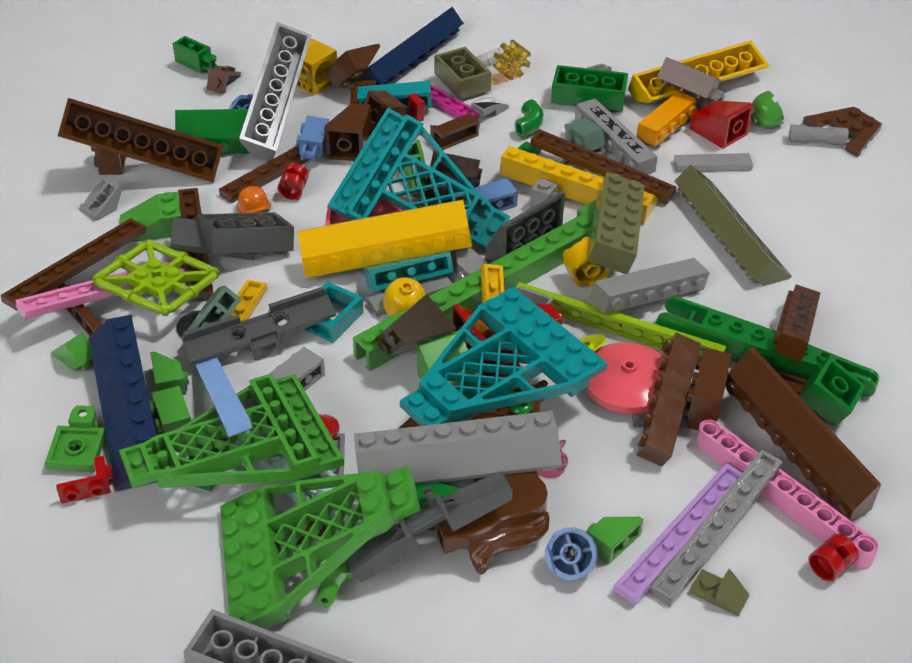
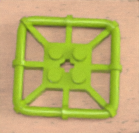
M150 239L137 245L124 255L117 256L114 262L92 277V281L96 287H100L123 298V301L127 303H134L154 313L168 316L169 313L176 311L190 299L198 297L199 292L214 282L220 274L216 267L192 258L184 251H176ZM145 250L147 251L149 261L141 266L131 262L133 258ZM153 250L175 260L169 264L163 263L155 259ZM187 264L201 271L184 272L179 270V268ZM119 268L131 272L129 275L109 276ZM199 281L194 286L187 287L183 285L184 282ZM129 285L131 287H134V289L125 290L118 286ZM172 291L181 295L170 304L166 303L165 296ZM144 293L158 298L159 305L140 296Z

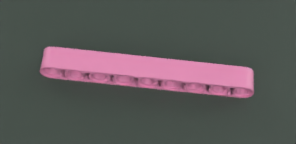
M704 420L700 423L696 441L697 446L722 466L727 463L743 472L758 454L757 451L716 421ZM781 469L761 492V496L823 543L833 534L837 533L848 537L858 551V559L852 563L855 567L867 569L873 564L878 550L877 541Z

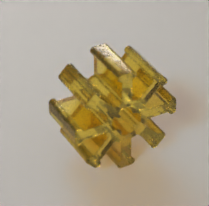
M510 40L509 46L506 43L500 45L503 50L502 54L494 53L493 58L498 62L493 63V67L509 80H513L514 74L518 77L524 74L520 69L521 66L529 68L531 63L526 58L530 57L531 53L515 40Z

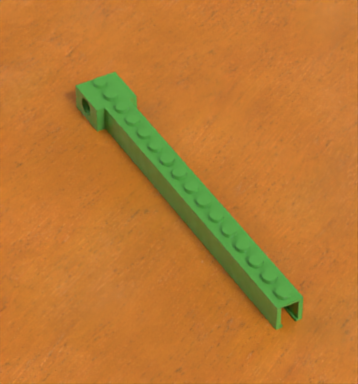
M596 200L579 208L576 218L490 263L492 265H503L504 291L513 286L516 288L519 282L528 284L564 264L563 252L566 249L571 248L584 237L591 238ZM480 269L429 296L451 322H453V305L458 304L474 312L482 304ZM410 307L353 337L354 357L359 360L366 356V368L369 371L402 354L398 353L389 356L380 350L375 338Z

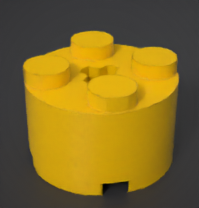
M584 237L581 241L563 252L564 266L575 284L579 287H583L582 285L593 287L594 281L606 279L609 276V268L587 261L590 237Z

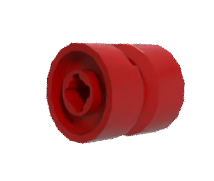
M291 163L285 167L277 186L280 195L284 198L295 200L301 197L309 178V172L303 165Z
M837 533L833 534L809 555L808 561L812 571L818 577L825 581H833L844 569H847L858 559V551L848 537Z

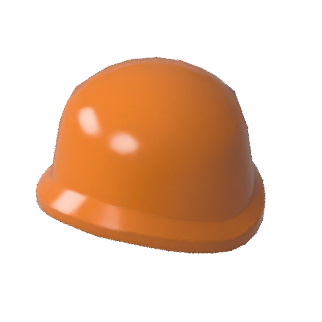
M248 186L239 192L238 213L263 212L271 207V202L260 187Z

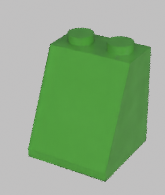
M459 330L417 343V372L420 380ZM464 340L446 362L468 350ZM465 370V374L478 375L477 371ZM448 381L452 385L461 386V382ZM464 395L467 399L474 397L472 395Z

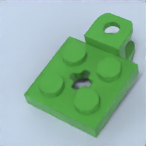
M75 406L68 420L69 426H57L45 461L46 469L95 472L93 457L100 456L106 432L105 428H99V422L95 418L96 412L93 406ZM87 412L86 416H79L80 413ZM76 446H80V449L77 450V451H72V450H71V449H75Z

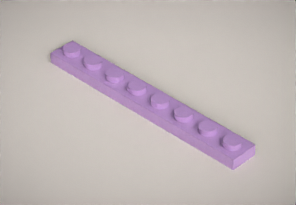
M726 463L614 584L613 591L636 605L743 472Z

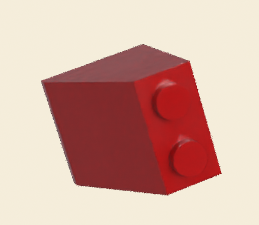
M716 100L692 113L690 130L724 149L748 135L753 104L751 102Z

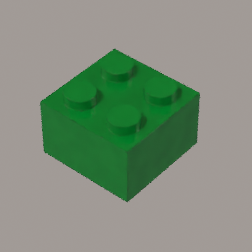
M829 356L813 371L799 396L808 406L835 427L852 413L866 385Z

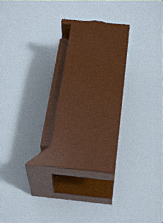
M467 112L466 115L438 126L430 125V135L442 150H445L479 136L480 123L476 117Z

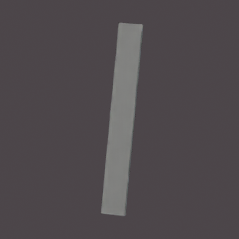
M761 449L650 586L649 593L672 606L780 470L783 461Z

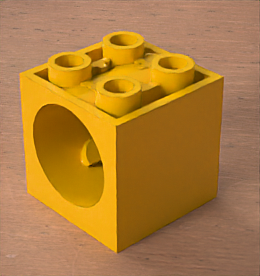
M311 38L296 87L315 96L331 86L332 83L324 70L337 59V50Z

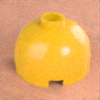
M402 277L394 280L384 292L383 307L385 312L391 317L412 306L426 295L425 290L418 281L412 278Z

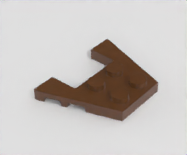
M855 107L809 115L803 119V124L808 127L830 125L832 127L848 128V137L853 140L846 143L845 150L856 157L861 155L862 150L867 147L870 140H873L882 126V123L874 117L865 114Z

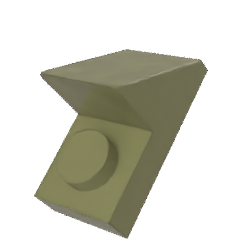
M702 569L690 591V594L736 616L740 615L749 598V593L730 569H728L723 579Z

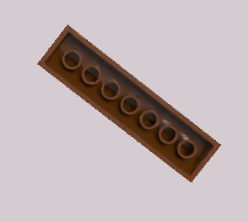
M71 98L67 99L58 132V137L212 183L215 180L224 146Z
M754 347L750 348L728 372L725 386L728 393L740 402L745 412L751 414L757 425L768 433L772 442L785 452L788 460L801 470L804 478L811 481L817 488L820 496L827 499L835 510L850 521H854L872 510L881 483Z

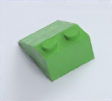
M178 192L157 194L120 215V224L131 218L146 226V233L132 242L171 237L173 217L182 218Z

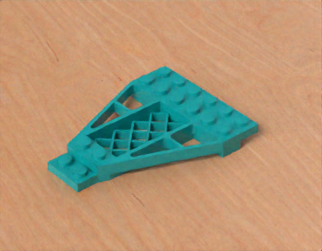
M387 108L327 207L353 221L370 217L381 199L405 211L416 209L417 206L421 205L427 207L428 204L434 202L442 204L441 201L451 199L453 202L456 201V197L463 196L467 202V205L464 206L465 209H468L466 216L471 243H475L486 250V246L499 227L509 221L511 216L493 207L485 197L478 193L426 131L423 123L407 114L404 117ZM418 136H422L439 156L433 167L408 154ZM441 160L462 184L435 170ZM402 167H412L414 174L404 176ZM399 171L400 177L393 179L396 172ZM428 176L432 184L422 186L420 177ZM416 179L418 187L408 189L406 181ZM402 182L404 191L394 193L392 184ZM447 187L449 195L440 196L437 188ZM433 189L436 198L426 200L424 191ZM420 192L422 201L412 203L410 194ZM406 195L407 201L403 200L399 196Z
M513 286L477 307L420 380L419 389L400 400V407L420 426L460 422L473 414L563 394L573 397L589 387V381L607 370L608 363ZM480 319L496 334L484 341H480L469 331ZM463 340L472 346L469 350L446 362ZM501 350L515 351L514 354L500 353ZM483 360L497 361V365L485 364ZM500 361L514 363L513 366L499 365ZM516 363H523L528 365H526L525 367H517ZM465 370L479 371V375L465 374ZM482 372L496 373V377L483 376ZM499 373H502V374H511L510 376H508V377H506V378H505V377H498V374H499ZM543 373L556 385L535 389L528 381ZM448 381L461 382V386L452 385ZM464 382L478 383V387L464 386ZM481 384L493 385L489 388H480ZM518 387H519L522 391H524V392H519V393H514V394L506 395L507 393H509L510 391L515 390V389L518 388ZM464 395H474V397L467 399Z

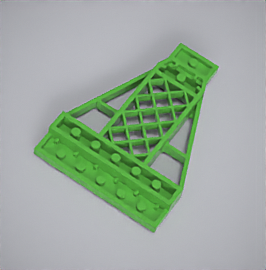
M272 373L250 379V386L236 393L241 404L249 399H254L257 406L244 409L253 427L249 429L252 431L251 434L241 432L228 437L217 411L213 407L176 430L154 436L144 443L119 450L132 488L157 481L159 488L297 481L344 466V458L297 376L294 374L275 380ZM260 433L267 434L268 436L264 438L260 437L259 435ZM221 437L228 438L227 441H222V440H219V439H220ZM237 440L244 442L242 445L235 444ZM200 444L204 445V447L200 449L196 448V445ZM212 448L220 449L218 453L211 451ZM280 454L284 456L290 467L285 469L254 470L251 463ZM188 455L195 456L193 460L186 459ZM240 466H244L247 471L224 472Z
M408 465L385 476L380 471L262 485L221 505L229 616L256 626L260 625L263 629H268L287 620L288 611L369 539L386 532L396 522L421 511L413 473ZM333 488L308 501L306 499V491ZM296 492L297 505L276 516L273 495ZM355 499L360 500L354 511L350 510ZM336 510L337 512L333 519L328 521L327 519L331 512ZM345 515H350L346 524L341 526L340 523ZM359 519L363 520L361 524L355 526ZM310 521H315L309 532H306L305 529ZM323 525L328 526L321 537L317 536ZM336 530L341 531L338 535L333 536ZM291 531L292 534L287 542H282L287 533ZM304 536L305 538L299 548L295 547L300 537ZM313 541L318 542L316 545L310 547ZM291 551L295 552L293 556L288 558ZM325 561L321 566H319L316 569V564ZM307 569L308 577L285 597L283 580Z

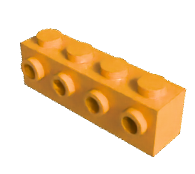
M677 91L638 123L636 137L648 145L657 146L667 136L674 133L678 127L684 125L692 116V113L697 111V98Z

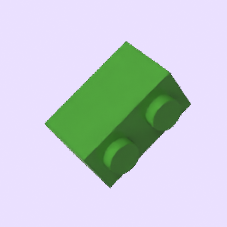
M180 386L152 393L153 402L150 403L152 416L158 417V419H155L158 433L176 430L191 421Z

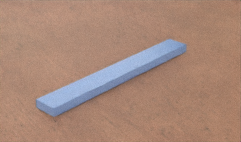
M218 358L194 363L228 437L253 428Z

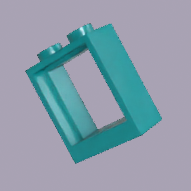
M327 281L322 287L326 290L330 301L345 307V309L334 320L327 319L304 328V330L334 343L364 313L363 297Z

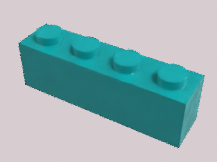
M430 80L358 87V104L365 103L368 91L386 90L407 107L406 110H409V95L416 93L420 99H423L425 109L432 108Z
M450 251L363 268L367 288L373 292L386 289L391 282L402 277L419 281L454 272Z

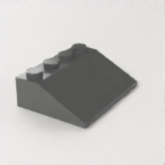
M558 192L502 224L486 246L485 261L490 264L563 224L565 192Z
M276 212L197 214V221L206 248L216 257H225L226 254L245 256L247 253L266 255L267 252L286 254V251H293L294 226Z

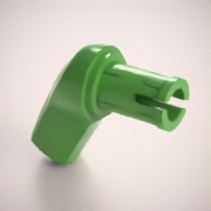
M344 561L320 583L316 597L318 605L324 608L330 607L343 582L346 579H356L352 576L347 561Z

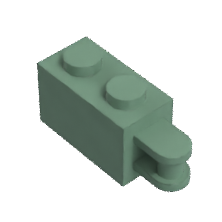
M587 118L575 120L570 124L564 125L567 141L591 151L606 146L603 128Z

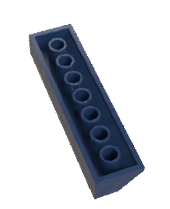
M452 6L363 71L364 74L357 79H353L352 83L354 81L376 80V85L388 84L387 80L391 82L399 76V71L402 74L410 68L409 64L413 66L419 62L420 59L418 57L424 58L430 53L429 49L433 51L440 46V41L441 43L447 41L450 38L449 34L453 36L459 32V27L464 24Z
M131 315L107 319L88 337L116 492L132 488L119 450L144 443L156 436Z

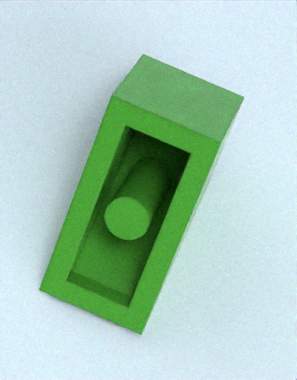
M83 332L51 352L55 358L72 370L79 367L84 370L93 364L90 343Z
M155 351L150 352L157 391L180 386L182 395H186L185 385H189L187 371L182 372L181 363Z
M640 516L603 517L597 523H592L586 532L593 538L597 546L598 557L610 564L641 535L644 519Z

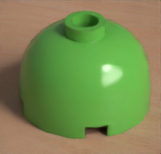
M770 91L761 93L752 102L751 120L754 124L757 123L765 129H772L784 123L782 122L784 120L782 109L778 101L774 102L772 100L774 95Z

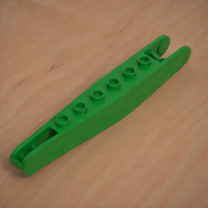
M677 296L667 298L665 302L667 312L659 314L656 319V324L726 346L725 352L731 353V361L736 363L750 348L754 347L760 355L772 356V367L776 372L781 371L809 380L813 371L830 356L866 385L861 396H872L879 382V375L875 370L810 344L807 345L801 362L774 353L776 345L772 344L776 333L775 330Z

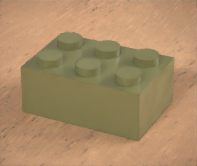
M466 47L434 55V74L459 100L491 91V71Z

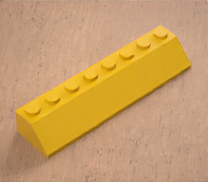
M751 40L678 61L721 80V82L769 68L768 62ZM660 66L633 74L628 90L636 102L652 103L671 97L678 91V86L672 84L669 87L660 83L662 79L657 77L662 67Z
M509 146L501 156L499 175L534 186L540 178L558 184L557 193L564 191L565 198L586 205L597 199L598 189L603 177L520 150L516 147ZM644 191L641 224L643 225L658 203L657 197Z
M463 200L298 231L301 258L306 278L472 247Z

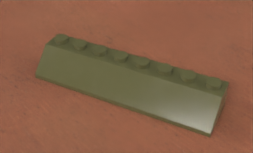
M690 164L674 180L679 187L677 191L684 198H688L686 202L693 209H697L695 213L700 219L707 221L706 227L711 232H716L715 238L722 245L725 244L727 246L725 250L732 257L735 256L737 258L736 264L741 269L747 270L745 275L753 283L757 281L765 286L792 277L709 178Z

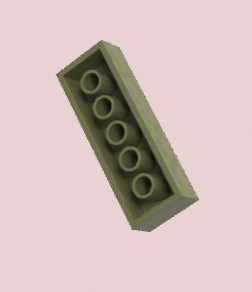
M606 172L597 193L587 261L623 274L629 273L638 251L645 185L636 180H629L618 174Z

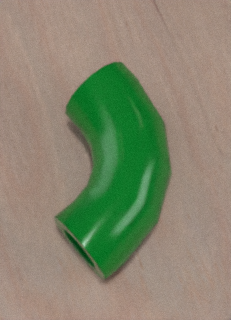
M533 99L526 101L522 105L521 112L525 117L515 121V130L520 138L536 132L543 123V110Z

